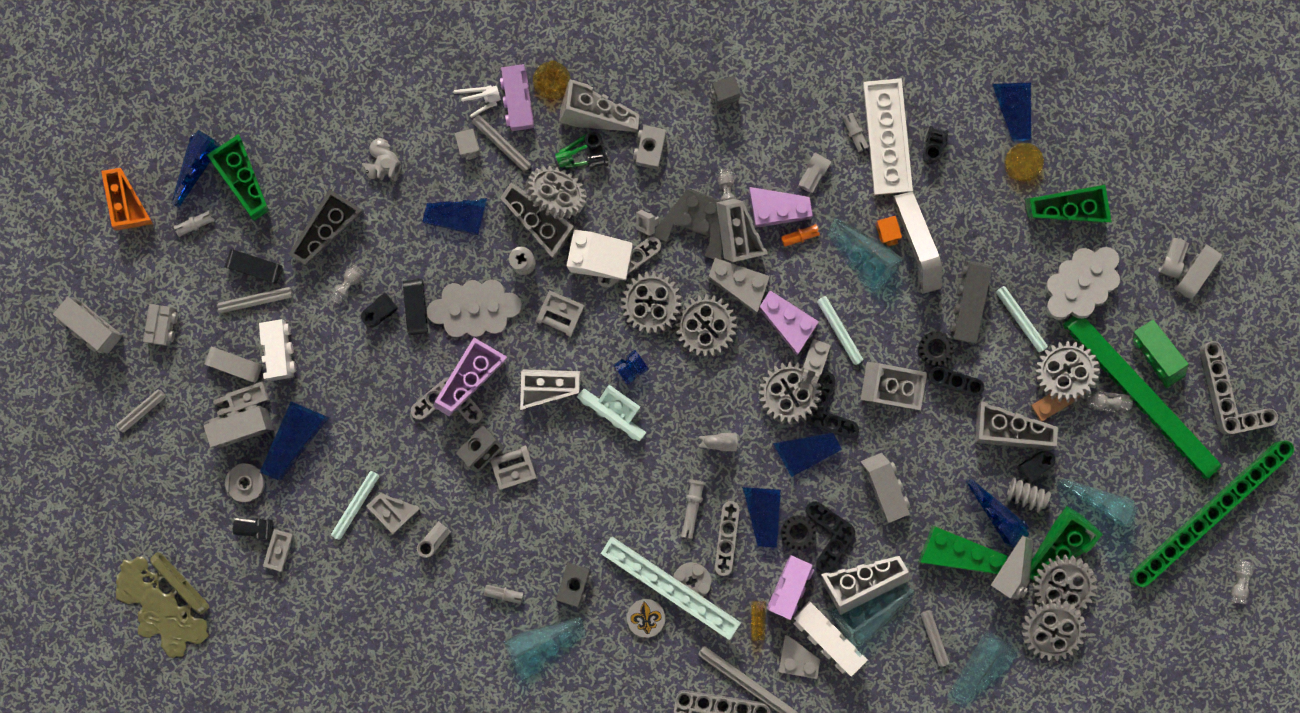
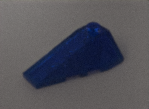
M200 130L193 133L189 138L190 143L186 149L171 204L178 208L210 163L207 154L221 146L213 138Z
M973 479L966 480L1007 547H1015L1022 536L1028 537L1030 535L1027 531L1029 527L1023 519L1020 520L1019 517Z

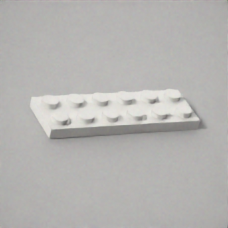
M902 78L863 82L874 195L913 191Z

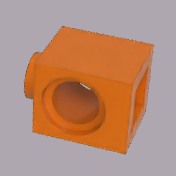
M896 215L878 220L875 224L881 244H887V247L898 244V240L902 238Z

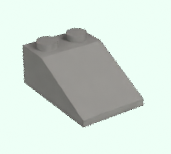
M867 362L860 400L921 410L927 372Z
M1025 536L1021 537L991 586L1009 598L1016 600L1026 595L1028 592L1026 587L1030 579L1034 540Z

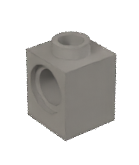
M474 129L455 133L460 156L466 158V160L476 158L477 154H480Z

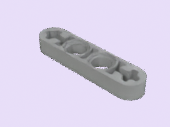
M649 237L632 249L628 274L660 251L661 242L658 238ZM650 241L652 243L657 242V249L655 251L653 249L647 251L650 255L646 257L645 252L640 248L644 246V249L648 248ZM640 252L643 259L640 262H634L632 260L633 253ZM598 277V283L603 288H610L620 281L619 279L610 278L611 283L607 284L606 282H601L603 277Z
M734 501L725 502L721 512L715 570L721 576L730 574L733 566L740 511L738 504ZM730 504H733V507L736 508V512H732V518H736L735 522L723 520L724 516L728 517V511H725V508L729 507ZM731 523L734 531L731 534H725L723 532L724 524ZM722 543H730L731 551L729 553L721 552L720 546ZM719 555L731 556L730 560L726 559V565L729 566V569H726L725 573H722L721 569L718 568V565H721L723 558L719 559Z

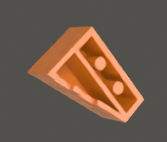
M115 168L101 171L112 228L117 231L153 224L123 170Z

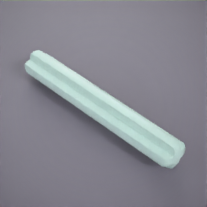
M1005 286L998 289L996 294L1038 352L1044 351L1048 347L1012 295Z
M824 296L818 299V305L853 364L861 363L863 361L862 356L827 297Z
M369 472L331 533L332 537L337 540L342 538L379 479L377 473Z

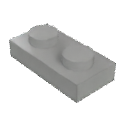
M274 529L263 567L280 572L283 571L294 534Z

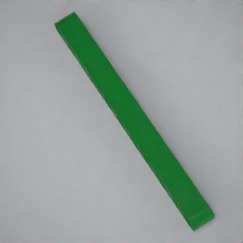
M1072 316L1063 324L1064 329L1070 331L1069 334L1078 344L1081 343L1085 346V351L1091 349V355H1096V361L1099 362L1100 368L1104 372L1107 371L1109 373L1108 376L1113 382L1123 388L1122 391L1131 401L1134 400L1136 402L1135 405L1144 415L1147 414L1149 416L1148 419L1157 429L1160 428L1162 430L1161 433L1170 443L1173 442L1175 444L1174 447L1183 457L1186 456L1189 459L1188 462L1197 472L1200 471L1202 473L1201 476L1204 479L1208 480L1222 467L1211 452L1086 318L1081 319Z
M1289 441L1273 443L1130 573V582L1139 587L1148 586L1288 460L1294 453L1293 444ZM1281 445H1284L1286 449L1284 454H1281L1279 451ZM1267 457L1271 459L1270 467H1267L1265 464ZM1253 470L1257 472L1256 480H1253L1251 478V472ZM1238 483H1241L1243 485V491L1241 493H1239L1236 488ZM1225 495L1229 499V503L1226 506L1222 503ZM1211 508L1215 512L1212 519L1208 516V511ZM1197 521L1201 525L1199 531L1194 529V523ZM1182 534L1186 536V542L1183 545L1179 541ZM1168 547L1172 549L1170 557L1165 555V550ZM1153 560H1156L1158 563V567L1156 570H1152L1151 568V562ZM1139 573H1142L1144 576L1141 583H1138L1136 580Z

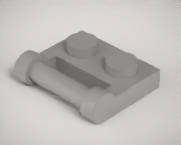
M549 290L536 322L539 324L544 323L565 332L567 336L571 337L584 309V305ZM549 311L570 320V325H565L545 316L546 312Z
M526 445L522 446L519 450L497 457L494 456L490 460L500 490L537 478ZM524 457L525 462L503 469L499 468L498 464Z

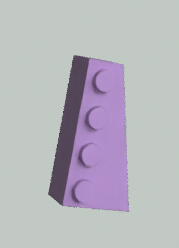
M473 338L435 400L433 407L450 416L505 362L507 357L478 339Z

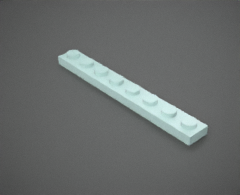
M614 537L609 539L601 552L603 556L730 640L740 626L741 622Z

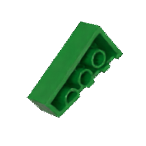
M239 134L207 154L210 162L253 221L269 211Z
M1106 185L1025 199L1028 218L1112 223Z
M932 526L918 562L998 574L1008 556Z

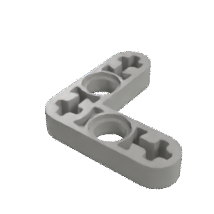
M449 377L440 381L411 407V414L415 419H425L436 410L433 407L434 404L429 401V397L433 393L439 395ZM470 397L464 406H460L457 409L469 423L477 424L482 420L483 414L481 409ZM426 400L427 404L432 408L429 410L426 407L423 410V416L420 414L416 415L417 410L415 408L417 406L422 408L425 405L422 402ZM470 403L473 404V406H471L470 409L474 412H479L477 414V420H475L474 418L470 420L469 417L471 416V414L468 412V410H466L465 413L462 411L463 409L467 408L470 405Z

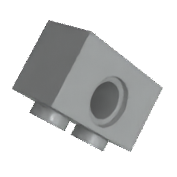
M644 125L643 130H639L637 141H640L639 149L635 148L633 159L636 160V165L659 169L666 136L665 129ZM647 143H652L655 148L652 151H646L644 146Z

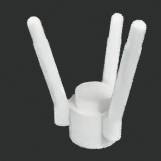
M497 86L453 91L454 94L482 92L461 98L463 102L484 97L485 103L489 102V104L470 115L471 118L490 107L497 106L496 102L501 100Z

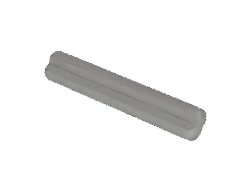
M159 389L156 390L116 425L121 432L127 431L166 397L165 394Z
M930 610L921 613V617L938 665L940 667L947 666L949 660Z

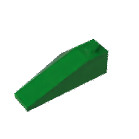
M1066 506L1055 520L1033 557L1030 578L1035 581L1033 577L1040 576L1037 569H1044L1042 563L1049 565V558L1055 562L1057 555L1060 560H1063L1064 555L1070 560L1072 555L1076 558L1084 552L1087 553L1103 535L1102 532L1084 516Z

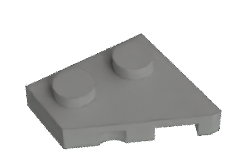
M382 493L366 506L392 535L420 510L416 505H411Z
M785 635L779 672L817 679L820 659L790 636Z

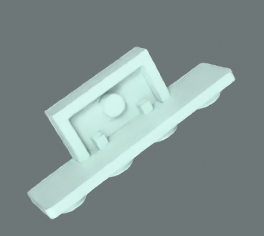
M609 385L600 398H597L586 389H583L578 394L577 398L580 399L582 404L594 409L599 416L611 421L616 428H621L630 438L640 441L646 434L643 429L631 422L640 406Z

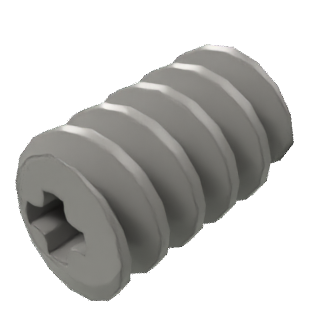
M516 247L509 255L510 265L516 273L527 275L533 272L536 261L529 249L526 247ZM525 258L526 262H522L520 264L519 260H523Z
M1013 478L1008 487L1007 501L1010 502L1014 497L1015 504H1018L1021 500L1022 507L1029 503V510L1036 506V512L1039 513L1042 509L1046 508L1051 492L1048 491L1045 494V490L1041 488L1038 491L1037 486H1032L1030 489L1029 483H1025L1023 486L1022 480L1016 482V478Z

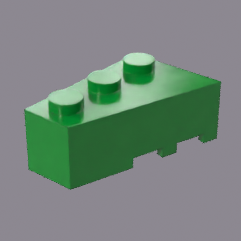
M1154 320L1134 331L1132 340L1134 345L1142 351L1145 359L1152 366L1165 388L1170 387L1186 376L1189 364Z

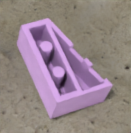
M524 64L501 67L503 77L500 78L501 88L505 89L503 103L504 108H508V115H505L507 127L510 126L512 131L534 128L527 72Z
M749 188L755 228L808 220L813 216L810 197Z
M769 291L759 307L762 314L797 356L819 321L772 291Z
M792 555L789 556L767 606L769 611L791 620L792 615L794 616L798 609L797 603L799 598H802L805 593L806 587L804 585L806 580H810L813 574L812 564Z

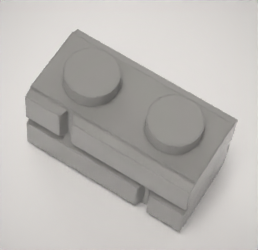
M149 304L143 342L170 346V342H173L175 338V332L172 331L173 324H176L178 320V313L175 308Z

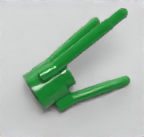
M586 134L555 154L560 168L565 166L566 169L588 165L587 161L571 163L574 161L572 155L586 149L587 145L570 151L571 148L585 140Z

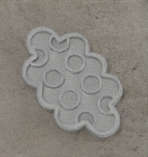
M1109 247L1100 248L1095 253L1090 249L1081 248L1075 251L1071 260L1061 263L1058 274L1052 275L1046 283L1047 293L1051 296L1046 307L1048 314L1058 320L1065 319L1070 314L1076 318L1083 319L1092 314L1095 306L1104 304L1108 298V293L1116 290L1120 283L1119 274L1115 270L1119 263L1118 253Z
M470 280L463 286L452 283L444 287L442 299L432 301L427 307V316L435 324H444L445 331L452 337L459 338L466 333L473 337H480L486 331L491 334H498L505 330L507 318L515 317L520 313L522 302L516 294L505 293L504 287L497 280H488L483 284L476 280Z

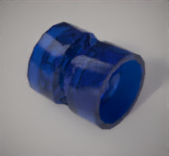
M636 350L626 355V360L621 359L613 365L627 385L636 379L637 374L641 376L649 370Z

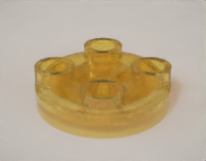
M549 61L536 69L533 75V85L541 97L548 100H556L565 95L571 77L564 65L556 61Z
M1019 143L1013 146L1007 152L1004 161L1007 174L1018 181L1034 179L1040 174L1044 165L1041 151L1030 143Z

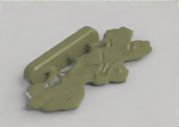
M156 552L150 558L151 564L158 573L148 571V563L144 557L137 556L132 561L123 560L120 565L121 572L116 576V599L126 604L140 603L142 605V609L138 612V621L140 622L138 635L151 638L155 634H160L161 647L170 658L182 657L184 655L186 641L201 644L209 636L206 632L207 621L191 616V608L197 613L203 614L209 609V604L163 554ZM150 576L151 579L155 578V580L146 583L143 581V578ZM165 578L174 588L169 594H164L159 589L160 579ZM178 592L188 605L179 607L174 595ZM186 613L187 617L183 619L182 616Z

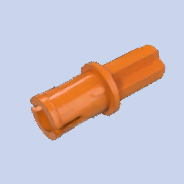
M816 224L801 230L798 228L797 231L782 236V244L786 247L798 242L804 243V240L820 236L819 229Z

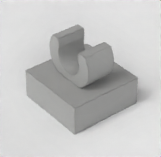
M643 210L636 212V229L649 236L654 234L655 226L659 225V217H655L652 213H647Z

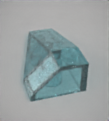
M1059 479L1057 481L1120 527H1131L1138 507L1134 505L1135 502L1129 497L1125 496L1123 498L1122 496L1066 479Z
M579 617L519 633L506 640L504 645L523 682L544 669L542 664L550 657L552 660L557 658V652L560 648L569 647L586 631L582 619Z
M986 630L949 691L947 698L962 707L966 706L1010 668L1019 650Z

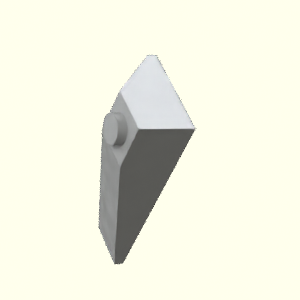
M570 79L561 105L559 122L581 128L637 132L640 115L620 103H613L608 100V96L605 94L601 96L593 91V87L588 84Z

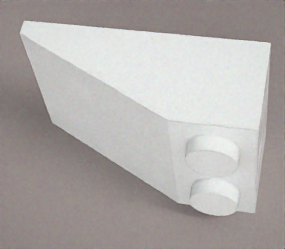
M574 230L567 268L571 273L626 280L633 243L594 232Z

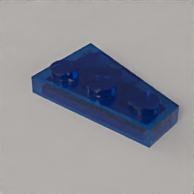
M1031 82L992 84L1011 140H1031Z
M487 198L471 201L468 199L460 202L427 203L422 222L424 224L479 235Z
M834 433L773 443L791 477L842 450Z
M742 487L757 546L778 548L781 490Z

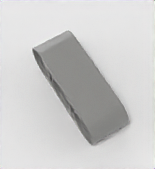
M1207 244L1201 247L1200 254L1197 253L1190 263L1191 267L1189 270L1186 269L1179 279L1180 283L1174 287L1175 290L1190 300L1197 294L1222 256L1221 253Z
M212 346L204 363L254 383L257 382L263 366Z

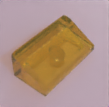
M751 601V640H765L766 601Z

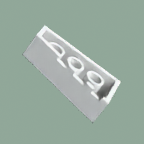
M810 601L793 617L796 620L793 624L801 632L805 629L810 634L807 638L815 646L819 644L823 648L821 652L828 659L832 657L837 662L835 666L842 674L846 671L852 676L867 661L856 647Z

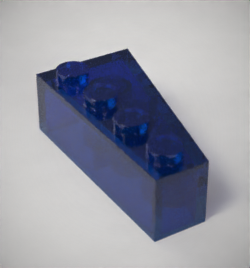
M291 401L260 473L276 480H282L330 417Z

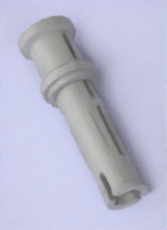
M689 479L690 489L689 494L686 495L688 505L681 537L686 538L687 530H689L688 538L693 539L699 503L703 501L702 491L706 482Z

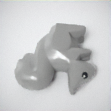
M377 138L370 144V154L377 158L375 163H362V166L365 168L366 174L370 179L378 177L382 181L385 174H388L389 178L396 181L401 170V162L396 154L389 150L390 145L384 138Z
M737 433L699 436V439L702 440L699 447L720 451L737 450Z

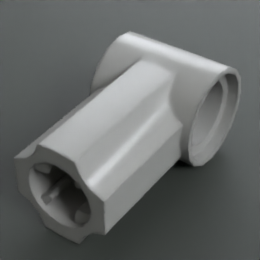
M814 153L798 186L807 192L813 193L831 161Z
M1172 238L1167 254L1162 259L1161 263L1163 265L1161 268L1159 267V272L1178 279L1184 267L1183 260L1189 243L1180 238Z
M438 521L426 537L417 545L418 554L426 558L434 555L451 531ZM425 543L431 546L429 554H423L421 551V547Z

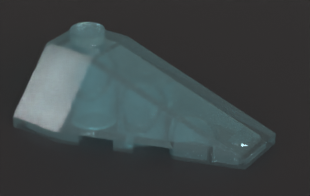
M838 218L834 219L827 231L828 236L840 252L844 251L848 256L849 261L847 263L849 266L852 267L854 265L860 273L857 276L860 282L874 294L896 273L904 260L886 245Z
M903 583L841 615L837 608L830 611V615L844 637L857 649L872 639L915 593L908 585Z

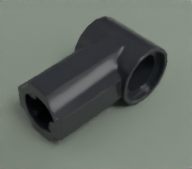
M235 518L232 528L233 535L271 539L273 520Z

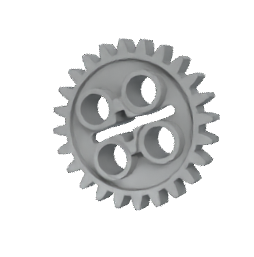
M542 166L540 170L536 168L535 172H531L526 181V195L530 196L528 200L534 201L533 206H539L540 212L545 210L547 216L552 213L554 218L559 215L561 219L564 216L569 219L571 215L576 216L577 212L580 213L586 202L587 196L584 195L586 190L581 189L583 184L577 183L578 178H571L572 173L565 174V169L560 172L558 167L553 170L551 166L548 169Z
M653 271L652 276L645 272L644 278L638 274L639 280L632 278L633 285L626 284L629 291H623L627 295L626 298H621V301L626 302L621 308L627 310L623 316H630L627 322H634L632 327L635 329L640 325L639 331L641 332L645 328L648 334L651 333L652 329L655 333H658L659 328L666 331L665 325L667 324L672 327L670 321H677L675 314H681L677 310L678 307L683 306L681 303H678V300L683 299L682 296L677 295L681 290L679 288L674 289L677 283H670L671 278L669 276L664 279L663 273H660L657 277V272ZM647 288L646 296L640 297V290ZM665 289L666 296L660 299L658 293L660 290ZM653 299L656 302H668V305H649L647 303H636L635 301H652ZM644 306L646 310L644 315L638 316L637 310ZM659 308H663L664 315L660 318H657V310Z
M708 294L705 295L704 300L698 295V301L696 302L691 298V305L684 303L686 310L679 309L683 315L676 316L680 323L675 324L676 327L680 328V330L676 331V334L682 335L678 340L680 342L686 341L683 347L687 348L690 346L689 352L692 353L696 349L697 356L703 352L705 357H707L708 352L715 356V350L722 353V346L728 349L729 347L726 342L733 343L730 336L736 335V333L732 329L738 327L732 323L737 318L730 316L734 313V310L727 311L730 305L728 303L722 305V298L716 302L715 295L709 300ZM707 307L711 308V315L703 317L702 310ZM695 313L706 323H709V326L719 336L718 338H715L706 328L702 330L704 326L694 316ZM697 321V328L689 330V322ZM718 321L725 323L723 330L718 331L715 329V324ZM705 334L711 336V341L708 344L701 342V338Z
M1067 341L1066 346L1059 342V348L1056 349L1052 345L1051 352L1045 350L1046 357L1040 356L1042 362H1037L1039 369L1036 370V375H1039L1037 382H1041L1039 384L1041 389L1045 388V395L1051 393V399L1058 396L1059 402L1066 398L1067 403H1069L1072 397L1077 402V396L1079 395L1084 399V392L1091 394L1090 387L1096 388V384L1093 381H1099V376L1097 375L1100 374V369L1097 368L1099 367V362L1095 361L1096 355H1091V349L1085 351L1084 345L1078 348L1077 342L1070 346L1069 341ZM1070 357L1076 358L1074 362L1067 361ZM1054 366L1059 367L1057 371H1050V368ZM1078 373H1086V375L1082 378L1077 377ZM1062 382H1068V383H1069V384H1068L1067 386H1065V387L1059 386L1060 383H1062Z
M789 362L788 367L781 363V369L774 366L775 372L768 371L770 377H763L766 384H760V387L764 389L759 391V395L764 396L760 399V402L766 403L763 405V409L768 410V416L774 414L773 419L775 421L780 417L782 424L786 419H788L790 425L793 419L799 423L800 417L806 421V414L808 413L812 416L811 409H818L815 402H821L820 398L816 397L822 395L820 390H816L821 387L820 383H817L815 388L812 387L811 381L814 376L812 377L808 374L806 381L801 383L802 368L800 369L799 363L795 367L792 366L791 362ZM792 377L799 378L795 384L789 383V380ZM782 379L786 381L789 389L793 392L799 407L795 406L790 395L787 393L786 388L781 382ZM780 386L782 390L780 393L775 394L772 392L773 388ZM801 393L808 394L805 400L798 399ZM784 403H791V407L789 409H782V405Z
M1057 555L1055 562L1049 558V565L1042 563L1044 569H1037L1040 576L1033 577L1037 582L1032 584L1034 589H1036L1033 591V594L1038 596L1036 601L1038 603L1044 601L1046 604H1049V599H1052L1053 603L1056 604L1057 599H1060L1061 605L1067 601L1069 607L1074 605L1076 611L1079 610L1080 613V607L1087 609L1085 603H1092L1090 596H1096L1092 589H1097L1096 584L1093 583L1097 579L1095 576H1092L1094 572L1092 569H1089V565L1087 563L1083 564L1081 558L1076 561L1073 555L1070 560L1066 555L1063 556V560H1060ZM1057 572H1062L1060 577H1054ZM1081 577L1078 582H1073L1074 578ZM1051 590H1057L1054 595H1048ZM1069 595H1075L1072 600H1067Z
M1049 599V604L1041 601V607L1035 604V611L1028 610L1031 616H1024L1026 623H1022L1024 630L1021 631L1022 635L1025 636L1023 640L1025 643H1028L1027 647L1029 650L1033 649L1034 655L1039 653L1041 659L1045 655H1047L1048 661L1051 660L1052 656L1058 661L1060 655L1066 659V653L1073 655L1072 649L1079 650L1077 644L1084 643L1081 637H1086L1083 631L1086 629V625L1083 624L1085 620L1083 617H1080L1081 613L1079 610L1075 611L1074 605L1069 607L1067 601L1063 605H1061L1060 599H1057L1056 604L1053 603L1052 599ZM1047 616H1053L1051 620H1045ZM1065 623H1071L1069 627H1063ZM1040 632L1045 633L1042 637L1036 636ZM1056 640H1063L1060 644H1054Z

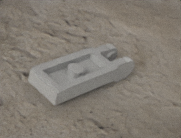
M812 339L801 371V383L806 381L808 374L814 376L811 386L816 387L831 345Z
M262 381L228 393L224 397L215 399L213 403L214 405H220L228 401L230 407L217 412L218 416H222L270 399L265 384Z

